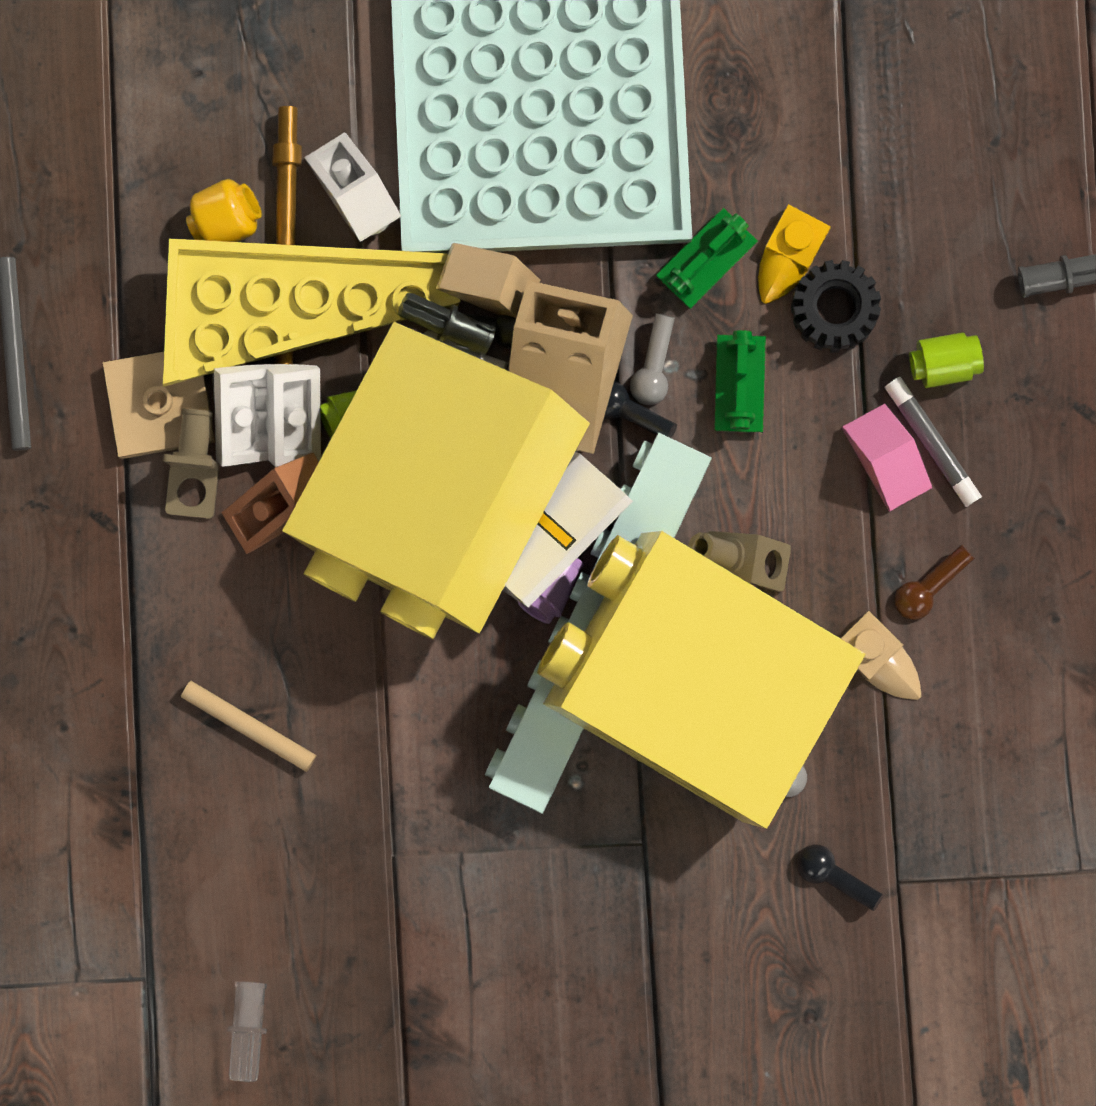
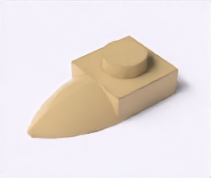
M868 611L841 638L866 654L857 671L881 691L899 698L918 700L921 697V687L918 673L911 658L903 649V644Z

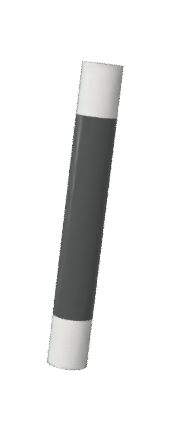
M898 377L887 384L884 388L965 507L982 497L902 378Z

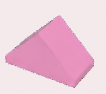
M886 404L877 407L842 427L889 512L932 489L914 438Z

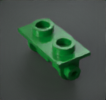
M723 208L656 277L691 309L758 240L746 230L749 225L737 213L732 216Z
M746 330L733 331V335H717L714 431L763 433L766 336H752V332Z

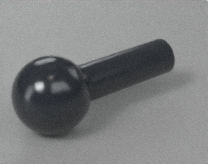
M614 381L604 419H616L621 416L655 435L661 433L669 438L673 437L677 428L676 423L630 400L625 387Z
M819 844L809 845L802 849L797 857V870L805 881L814 884L827 882L872 911H875L884 895L837 866L833 853L827 847Z

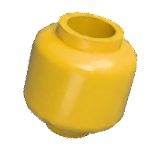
M226 179L192 196L190 201L191 215L186 217V223L195 240L240 242L255 234L257 219L261 218L262 213L259 203L248 185L245 183L239 185L231 179Z

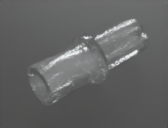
M235 982L233 1026H228L227 1032H232L229 1077L233 1081L254 1082L257 1081L259 1076L262 1034H267V1029L262 1028L267 984Z

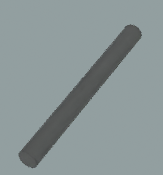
M1 257L0 313L12 450L31 449L16 259L14 257Z

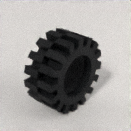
M833 260L825 261L823 266L818 267L816 265L812 267L806 276L803 275L793 295L791 314L794 316L793 324L795 329L799 328L802 333L801 338L806 343L810 340L815 344L814 348L821 351L823 348H828L830 353H839L840 349L846 348L848 351L855 348L858 343H863L868 338L880 316L881 307H879L881 296L880 291L876 292L874 287L876 284L872 276L868 278L864 274L865 269L859 265L857 268L849 266V261L842 260L840 264H834ZM830 289H840L847 292L854 302L853 316L842 324H831L825 321L817 309V301L822 293Z

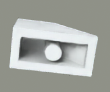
M345 132L304 157L342 218L360 242L371 235L381 233L391 222L401 217L377 172Z

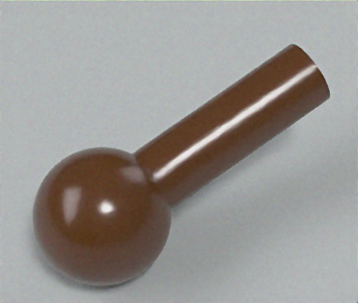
M961 544L921 582L910 581L903 584L895 595L897 611L903 617L910 620H918L927 616L934 604L933 596L970 564L975 557Z

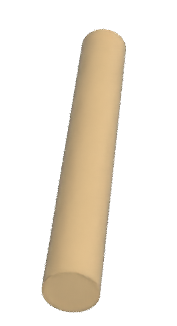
M193 681L187 684L181 695V698L305 772L309 770L317 756Z

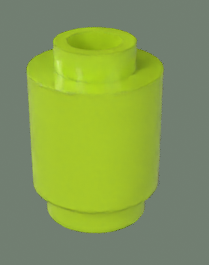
M962 332L917 341V350L909 352L912 376L914 380L922 379L925 388L970 381L973 379V375L984 372L983 353L977 335L966 337L965 333Z

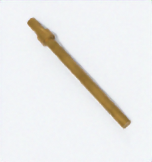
M294 106L278 107V143L273 145V166L277 167L276 244L295 245L297 167L301 166L302 146L297 144L298 108ZM293 351L274 356V364H293Z

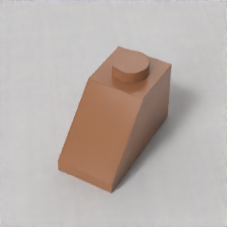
M313 452L274 468L222 512L246 554L284 533L282 530L319 463Z

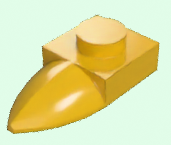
M789 204L787 205L765 247L760 262L758 286L761 302L767 304L775 301L798 285L803 275L805 276L831 226Z

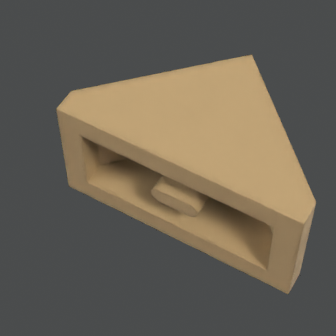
M453 243L436 289L494 314L517 318L527 280L540 283V279L514 255Z

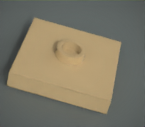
M164 352L103 362L117 452L120 459L179 449L182 409H198L211 412L205 375L163 387ZM212 418L209 444L216 442Z

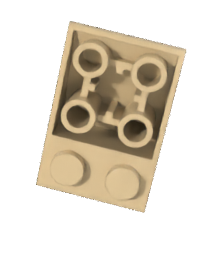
M527 280L514 325L509 372L553 390L590 424L576 450L594 454L633 315L619 300Z

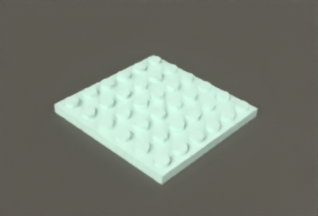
M391 0L402 251L448 254L453 243L501 252L692 242L680 0Z

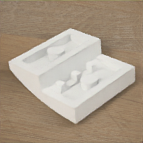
M263 364L214 368L216 461L222 467L269 460L277 467L312 452L318 461L321 459L320 368L318 366Z

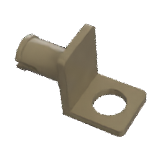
M184 408L181 413L183 415L178 452H173V455L164 454L163 462L170 465L165 511L170 515L211 519L215 512L220 464L214 461L212 456L207 455L213 412ZM195 478L204 484L206 495L201 504L189 507L180 501L178 489L183 481Z
M717 531L699 532L690 539L688 547L749 584L775 592L784 591L791 551L789 544L757 534ZM773 551L776 557V569L769 578L765 572V560L768 553Z

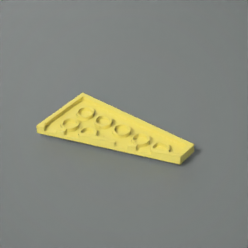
M169 239L163 387L214 373V368L240 366L393 324V322L407 320L398 314L400 304L407 293L416 294L445 308H450L451 305L458 306L460 303L459 298L436 289L448 254Z

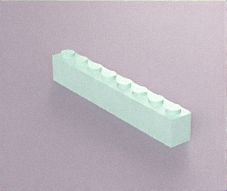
M658 433L653 444L644 441L632 466L640 470V473L632 488L625 484L621 488L633 502L618 516L612 531L605 529L598 536L591 555L599 560L609 543L617 535L634 545L641 533L663 531L675 538L710 465L712 457L661 433ZM581 572L570 595V599L577 601L570 619L560 616L549 639V643L552 642L558 631L567 622L583 631L586 630L604 599V596L587 587L590 575ZM539 660L527 687L534 689L535 692L527 708L518 704L506 731L514 734L506 752L497 748L485 776L493 779L489 789L543 814L584 728L543 704L554 683L537 674L541 662Z

